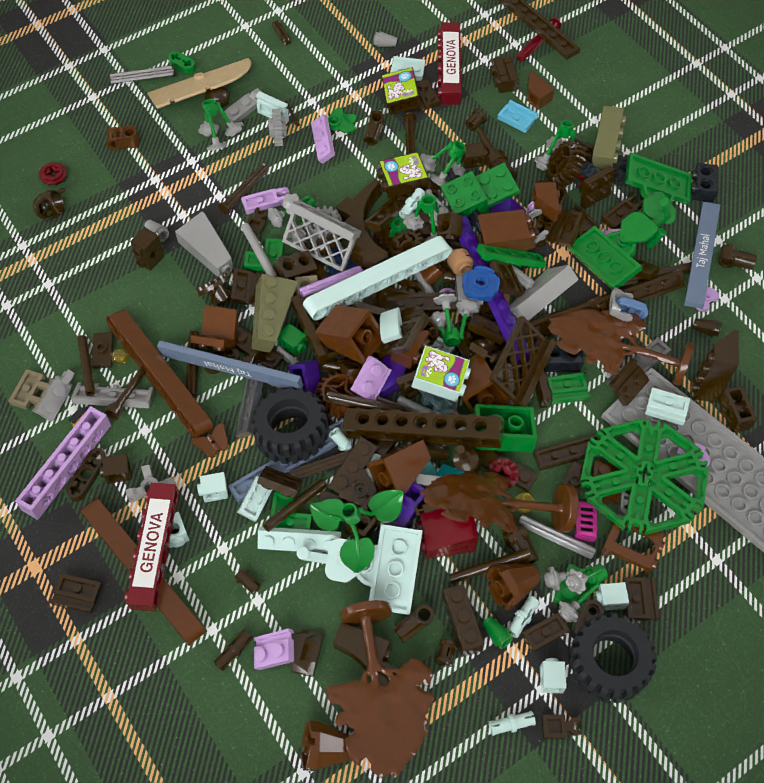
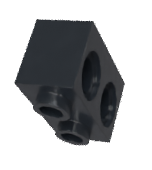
M697 163L695 170L692 169L691 172L693 200L714 203L718 194V165Z
M555 344L551 353L555 357H549L544 372H580L584 363L582 350L575 355L560 349Z

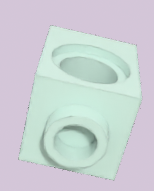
M224 472L200 476L201 484H197L198 494L203 496L204 502L229 498Z
M179 512L175 513L172 531L179 529V532L171 534L169 548L180 547L189 541Z
M625 582L600 584L594 593L595 600L603 605L604 611L625 609L629 604Z
M548 658L540 665L541 693H563L565 691V662H561L556 658Z

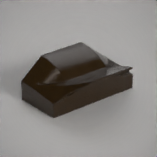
M304 629L301 632L291 634L294 640V662H290L292 673L313 678L325 635Z

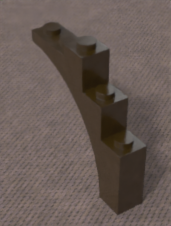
M376 179L353 199L346 197L336 206L342 222L361 231L360 237L355 241L349 260L366 270L389 259L388 253L377 246L370 238L366 228H364V221L368 218L372 206L382 195L381 183ZM342 238L345 241H347L346 244L343 246L344 249L348 248L350 241L345 238Z
M341 622L333 641V647L351 657L366 671L368 659L363 630ZM375 636L377 654L381 664L385 668L400 669L384 662H388L392 649H389L390 641ZM378 672L380 683L382 685L388 684L390 681L388 676Z

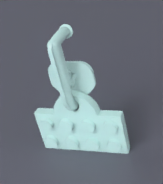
M381 524L378 545H374V558L370 565L359 573H354L347 568L340 559V549L348 541L347 539L338 538L333 540L329 545L328 554L310 552L306 547H300L297 550V556L304 561L326 564L325 573L333 581L349 582L357 576L364 585L371 587L369 601L382 600L389 602L393 613L410 615L423 531Z

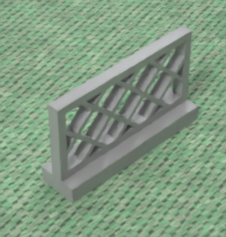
M302 201L293 202L290 207L292 212L282 242L303 252L309 250L305 247L303 241L310 238L313 248L309 252L313 258L341 272L345 271L355 241L360 237L361 231ZM296 215L301 216L303 225L297 227L295 222ZM315 223L319 232L312 234L309 224ZM305 226L309 236L302 239L299 228ZM328 230L332 232L334 240L329 242L324 234ZM292 231H295L298 238L296 242L288 239ZM318 234L321 235L324 244L317 246L313 237ZM342 238L350 241L348 248L344 250L340 243ZM336 242L339 252L332 254L329 244ZM325 246L329 256H321L318 248ZM337 254H341L343 259L341 265L337 264L334 256Z

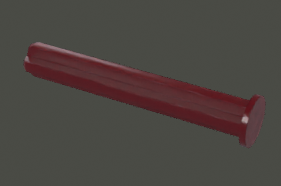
M554 17L550 20V23L557 29L561 28L559 19ZM537 34L517 53L516 59L520 62L524 61L544 40Z

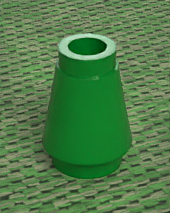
M492 616L485 619L482 623L493 644L500 649L505 648L513 640L511 631Z

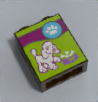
M413 67L381 75L390 115L422 107Z
M418 152L378 161L377 177L382 180V190L387 193L388 198L413 193L417 188L422 190L428 189L429 177Z

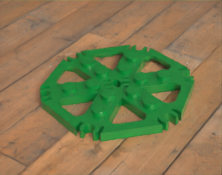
M644 418L603 428L596 434V437L600 439L598 441L590 438L580 479V488L590 490L584 494V498L587 499L590 505L623 531L625 524H628L627 532L629 533L631 528L636 526L639 529L638 535L642 534L644 527L645 535L690 524L695 518L691 511L700 514L701 510H703L709 466L707 467L708 461L701 462L698 460L703 458L704 455L703 452H700L701 449L665 422H663L662 429L660 428L661 422L659 420L656 426L650 425V419H647L645 425H643ZM637 432L640 435L637 456L616 441L614 437ZM663 438L671 440L685 452L684 454L658 460L660 442ZM597 455L604 457L619 469L618 471L592 477L590 474L593 458ZM644 468H646L647 477L644 483H642L643 478L641 474L644 472ZM690 474L695 475L698 479L696 496L692 498L669 480ZM631 490L627 514L624 516L617 515L602 502V498L605 496ZM652 495L673 510L676 517L658 523L650 522L648 515Z

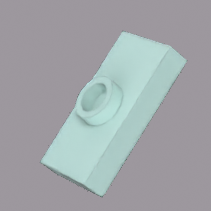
M258 476L253 480L237 513L254 522L257 521L272 491L257 484Z

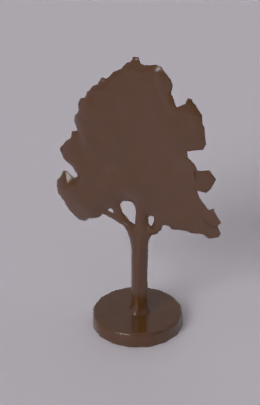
M585 307L549 319L551 321V324L548 326L550 332L562 338L560 341H555L560 349L575 355L582 350L588 356L585 359L587 364H595L599 360L604 366L602 369L612 375L619 373V368L625 359V355L640 354L677 367L672 384L679 387L685 376L695 343L687 342L680 359L640 346L636 341V334L646 329V325L635 313H628L633 316V319L630 322H626L610 315L609 310L599 311ZM628 338L633 346L623 343L622 339Z
M475 471L460 475L445 474L442 477L436 478L435 481H431L432 484L428 485L423 491H420V494L424 495V502L433 507L443 508L445 511L441 515L448 519L468 522L469 516H472L480 521L479 525L483 528L492 526V522L508 533H517L518 529L515 527L511 512L516 511L518 508L551 512L554 528L562 533H568L573 529L578 516V495L573 485L561 484L558 486L552 503L519 500L511 497L506 491L510 484L509 480L494 471L483 472L482 475L485 477L480 476ZM501 495L510 501L499 500L498 496Z
M372 600L350 605L340 613L343 623L350 626H362L368 659L367 670L361 676V680H353L336 686L331 685L326 689V692L328 694L327 699L332 705L336 702L344 709V711L337 714L335 724L339 727L347 724L350 728L354 729L355 733L345 738V746L350 759L359 766L366 757L371 763V771L378 777L383 778L393 774L395 778L398 777L399 772L402 771L404 765L409 762L411 757L416 755L417 750L421 747L424 738L427 736L428 720L425 715L429 713V707L434 701V696L422 690L420 685L425 684L429 686L433 673L430 668L416 658H411L400 669L385 668L381 664L377 654L372 624L390 617L392 608L389 602ZM378 672L388 676L390 680L388 684L382 685L380 683ZM368 676L371 678L370 682H367Z

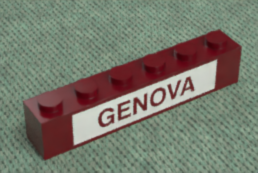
M441 22V29H438L437 39H440L437 45V50H440L437 57V62H440L438 63L437 73H440L438 75V85H441V87H438V97H441V104L460 105V23Z
M151 482L150 490L147 489L145 500L147 505L146 509L142 510L141 520L143 524L142 528L138 530V548H135L133 553L134 568L130 569V587L126 590L124 598L131 610L153 612L157 610L179 496L176 484Z

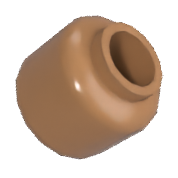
M463 248L454 249L447 258L449 267L456 275L464 276L468 270H472L474 265L473 258Z

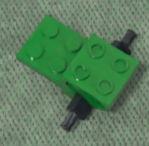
M505 162L477 176H474L472 171L463 176L455 175L452 167H450L447 172L450 180L448 183L440 186L452 212L461 216H467L471 227H475L478 234H482L478 215L489 212L490 207L520 193Z

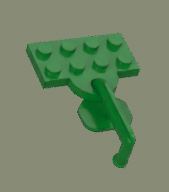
M630 152L627 156L625 184L640 188L644 199L642 211L650 220L662 213L659 200L662 197H668L671 217L664 224H672L675 221L676 210L671 202L674 200L685 205L690 202L692 174ZM658 228L656 235L646 241V248H653L667 232L662 228Z
M662 197L659 200L662 213L654 219L650 220L641 212H633L622 220L621 231L611 232L607 235L596 226H593L575 240L573 247H567L568 251L611 290L621 287L642 271V266L632 258L637 250L636 244L651 239L656 235L658 228L671 217L669 198Z

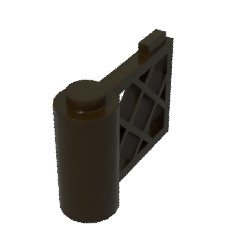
M418 316L413 317L411 320L403 321L400 326L403 337L385 344L382 341L372 357L378 361H383L387 355L409 352L424 323L422 318Z

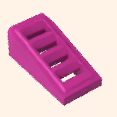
M578 501L579 507L574 538L580 541L595 542L597 538V509L588 502ZM581 507L591 508L592 511L581 510ZM581 514L591 515V518L581 517ZM581 521L591 522V525L583 524ZM581 528L591 529V531L581 530Z

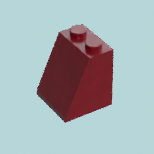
M443 508L420 514L419 521H416L417 530L423 531V540H421L420 548L421 552H425L426 559L475 552L478 533L474 517L469 516L468 522L448 519L441 515L445 511Z

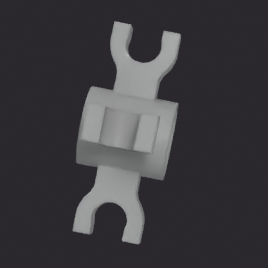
M150 465L141 466L144 475L141 487L130 488L125 491L131 503L145 498L146 491L150 489L151 482L176 484L174 477L158 482L157 479L153 478Z

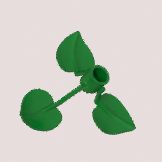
M387 490L377 493L368 503L372 512L363 510L361 507L357 509L353 503L344 504L338 499H327L311 503L310 509L315 523L324 531L337 530L340 521H345L351 526L355 540H348L342 545L340 559L347 568L354 573H359L370 565L375 554L374 544L369 538L359 540L355 525L361 520V513L369 516L376 515L377 520L383 523L392 522L398 518L402 511L404 493L401 490Z

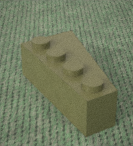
M603 107L592 157L593 167L596 166L598 169H604L608 166L613 167L614 163L617 164L619 153L616 152L620 151V138L623 137L624 131L622 126H625L626 116L623 115L624 108Z
M266 274L261 275L256 284L252 349L271 352L279 336L298 281Z

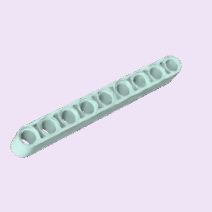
M437 236L309 296L303 302V306L313 320L322 319L331 312L335 305L349 306L447 259L453 250L442 236Z

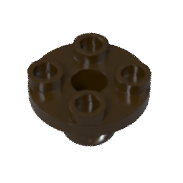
M225 272L196 289L198 296L200 297L208 292L212 304L215 303L216 306L226 303L230 299L229 294L231 292L225 288L223 283L229 280L230 276Z

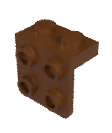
M206 305L203 313L202 334L191 335V343L198 344L199 348L213 346L214 350L225 351V348L235 347L238 311L236 309Z

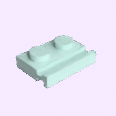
M394 56L391 72L413 67L416 81H421L423 79L425 60Z
M260 91L257 93L258 113L272 118V109H280L281 118L285 117L286 124L289 122L288 109H286L287 103Z
M652 387L645 414L683 426L690 398Z

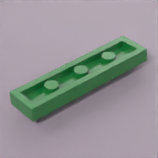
M478 244L476 249L481 258L488 262L497 260L519 267L522 265L528 266L532 269H544L547 264L539 253Z

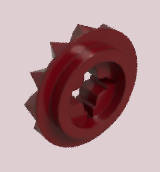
M48 163L40 169L39 178L43 184L47 183L49 186L55 184L57 186L58 182L63 183V179L67 178V170L60 163Z
M498 458L489 465L488 471L499 473L503 468L504 473L509 475L505 476V478L510 482L507 488L510 489L519 479V470L513 461L507 458Z

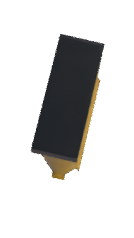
M80 406L68 419L73 427L85 414L86 410Z

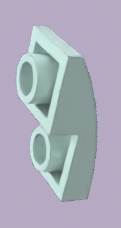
M399 307L383 312L380 315V334L384 344L402 338L400 327L402 320Z

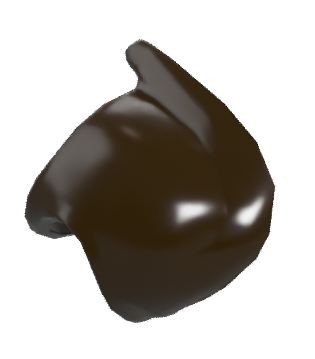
M65 188L57 191L52 189L39 194L34 199L32 206L36 216L47 221L63 215L64 202L61 193L65 192ZM47 211H52L50 216H47Z

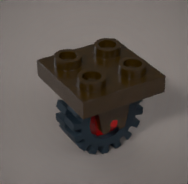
M590 162L583 164L584 168L581 170V174L577 176V180L574 179L573 184H576L575 188H578L580 193L582 192L580 206L583 209L595 205L598 201L607 198L611 194L615 170L613 167L608 166L597 172V167H593L594 164H590Z

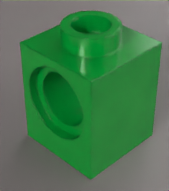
M290 323L279 333L277 338L278 345L294 357L304 352L307 347L305 334Z

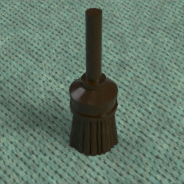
M478 128L476 132L488 151L485 162L489 170L505 162L515 180L518 177L517 173L509 164L504 151L494 149L483 129Z
M457 446L453 454V463L456 469L465 473L472 471L479 473L481 471V460L477 452L469 446Z

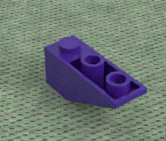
M413 482L404 494L402 511L398 518L392 522L383 523V525L408 528L417 516L414 507L424 503V495L420 494V491H423L424 488ZM380 530L378 531V533H377V535H376L378 538H379V535H380Z

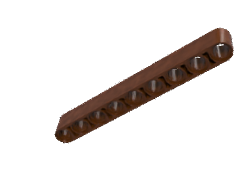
M121 310L107 316L106 321L110 330L139 368L142 364L144 365L145 376L190 435L196 438L213 430V424L208 415L128 312Z
M95 498L80 509V512L127 571L130 572V569L134 568L135 563L133 560L134 549L138 547L101 501ZM163 578L157 608L186 644L190 646L205 634L206 630Z

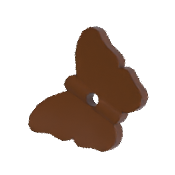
M224 424L217 425L212 435L208 434L207 437L194 438L192 445L203 451L210 458H214L220 450L226 451L229 446Z

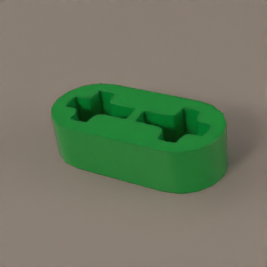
M178 51L169 53L168 60L170 66L173 64L175 69L184 74L195 72L196 66L193 59Z

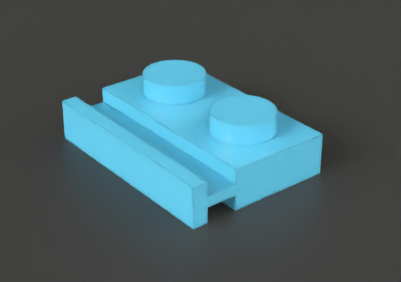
M509 100V103L498 114L497 119L526 133L534 121L537 120L538 113Z

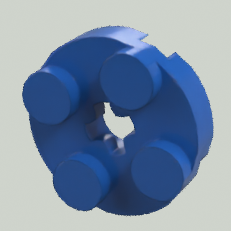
M476 266L473 270H468L463 276L462 288L464 295L477 301H491L499 291L500 279L499 277L497 278L494 274L495 271L491 268ZM483 281L484 285L480 286L477 283Z

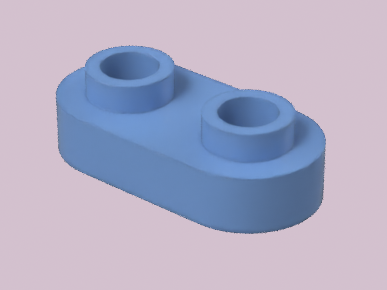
M626 297L616 300V303L621 308L620 312L635 313L641 319L647 317L648 309L646 304Z

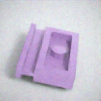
M368 356L350 390L362 398L376 400L392 370L374 357Z
M284 629L254 637V641H256V647H254V669L263 670L294 662V640L291 635L293 630Z

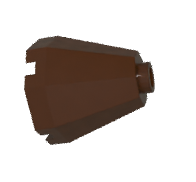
M529 563L497 564L492 566L486 574L487 580H491L488 590L496 604L500 607L505 606L504 609L508 611L514 608L540 582V572L537 567Z
M309 720L305 724L302 738V746H304V753L301 752L303 771H315L349 762L351 759L345 746V738L350 735L322 722Z

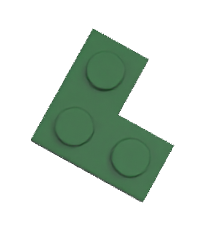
M266 238L264 252L272 267L276 259L283 256L285 243L282 242V239ZM246 251L244 270L264 271L256 254L252 251Z
M274 492L270 517L292 502L294 497H286L280 492ZM293 513L274 528L311 530L312 514Z

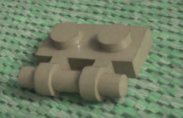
M26 369L8 402L10 405L26 410L29 409L31 404H34L35 406L32 410L34 412L53 378H50L48 383H45V376L43 374ZM39 389L43 390L41 396L36 397Z

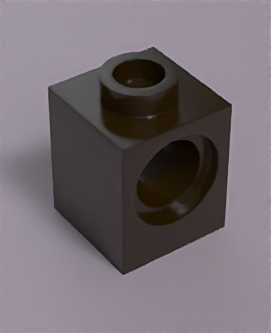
M483 143L464 144L466 146V152L462 157L464 168L484 166L488 152L487 149H484Z
M453 212L437 215V236H442L445 241H454L456 238L462 237L463 216Z
M127 454L102 458L103 465L100 466V474L108 484L132 480L130 461Z

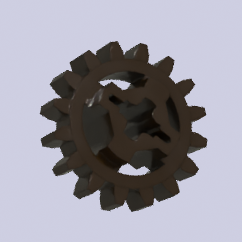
M408 229L407 232L402 230L400 234L395 233V237H390V241L386 242L387 246L385 249L389 258H392L424 243L421 233H418L417 230L413 232L411 229Z

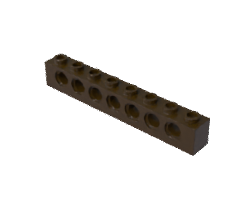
M354 407L346 408L341 429L347 438L354 439L363 437L369 440L417 442L423 440L427 444L501 449L504 424L502 417L495 415L487 417L476 414L421 413L415 410L404 412L397 409L388 411L378 408L362 409Z

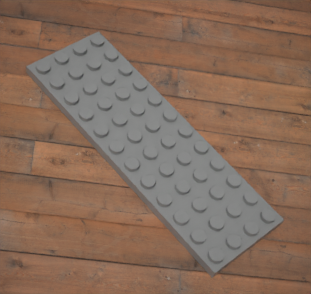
M650 368L645 373L650 381L628 406H622L620 401L617 400L602 414L601 418L611 426L644 418L643 425H645L647 419H650V425L656 426L659 420L661 422V429L663 422H665L693 444L703 445L710 458L704 503L764 552V457L692 399H690L683 426L646 415L645 411L652 387L689 398L653 368ZM637 432L622 434L637 448L639 447L640 435ZM667 438L661 439L658 460L676 456L679 446ZM690 474L675 478L696 496L698 479L695 475Z

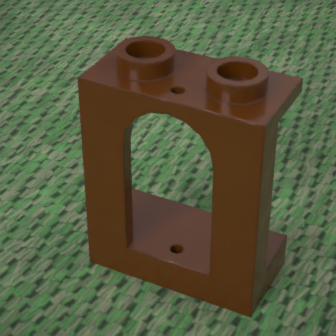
M613 523L600 555L608 558L609 554H612L645 569L643 574L645 576L650 570L654 571L658 563V559L655 558L657 552L661 553L665 542L662 541L665 534L656 532L645 535L644 527L641 535L652 540L654 549L652 554L642 555L615 542L621 528ZM633 526L631 528L632 531L636 533L639 532V529L636 526Z

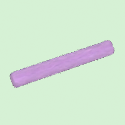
M356 266L306 285L299 289V294L301 297H305L322 291L362 272L363 269L361 266Z

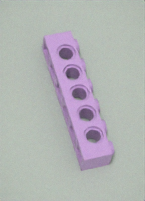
M91 406L88 408L15 500L23 512L37 520L41 517L80 467L88 452L94 449L111 427L106 414Z

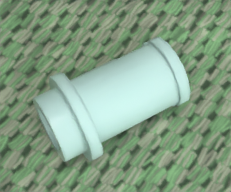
M338 427L329 433L330 438L338 445L340 451L344 452L352 448V440L347 438Z

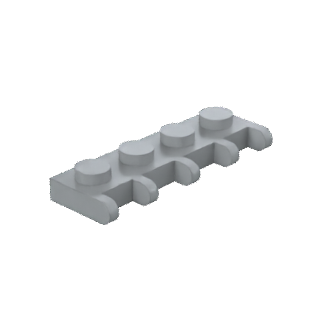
M78 382L71 400L72 404L108 406L117 401L125 388H119L115 384L113 388L100 387L99 383H95V395L89 397L85 394L83 383ZM136 386L122 407L149 408L155 388L150 387L149 390H142Z

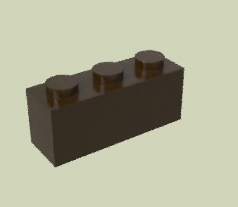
M464 584L444 589L442 599L456 642L459 645L461 657L482 652L484 642Z

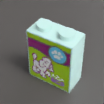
M425 345L411 387L456 402L459 395L463 396L466 385L463 382L464 379H468L471 368H468L470 360Z

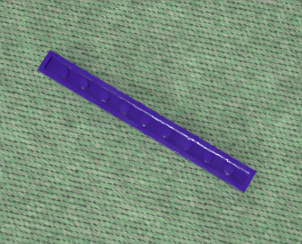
M463 216L462 237L458 239L463 249H466L473 258L474 265L472 269L476 266L491 268L489 262L483 260L476 249L479 242L467 216ZM483 281L479 282L480 286L484 285ZM499 289L493 299L487 302L507 343L516 325V319L513 317L509 304ZM523 338L524 349H529ZM518 340L514 342L515 351H519ZM529 351L525 352L526 362L530 357ZM515 354L516 362L521 363L520 354Z

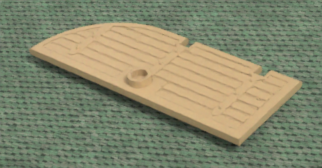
M247 58L206 73H197L189 79L148 92V96L158 109L170 105V102H178L204 93L207 89L219 88L245 75L251 67V60Z

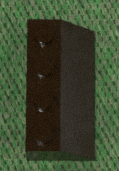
M734 330L714 344L711 351H708L706 361L702 362L701 370L697 371L696 379L691 383L690 390L693 392V400L717 402L739 365L738 330Z

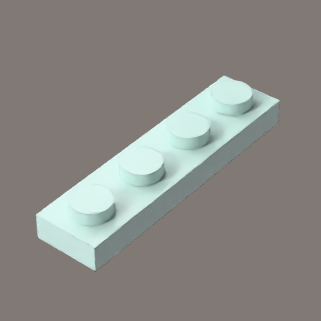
M259 527L258 549L297 551L300 547H306L310 552L328 553L330 543L335 539H341V532L273 528L267 532L263 527Z

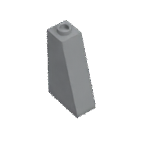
M203 211L175 231L178 243L217 277L225 272L228 275L232 271V258Z
M570 265L546 269L534 281L532 288H527L524 291L525 293L509 306L513 317L516 319V323L521 316H524L529 321L578 280Z

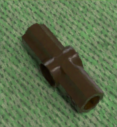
M511 512L515 527L518 530L517 533H508L502 530L503 539L508 548H512L513 552L528 548L531 558L520 561V564L529 563L532 565L539 558L529 542L526 528L523 524H519L514 513Z

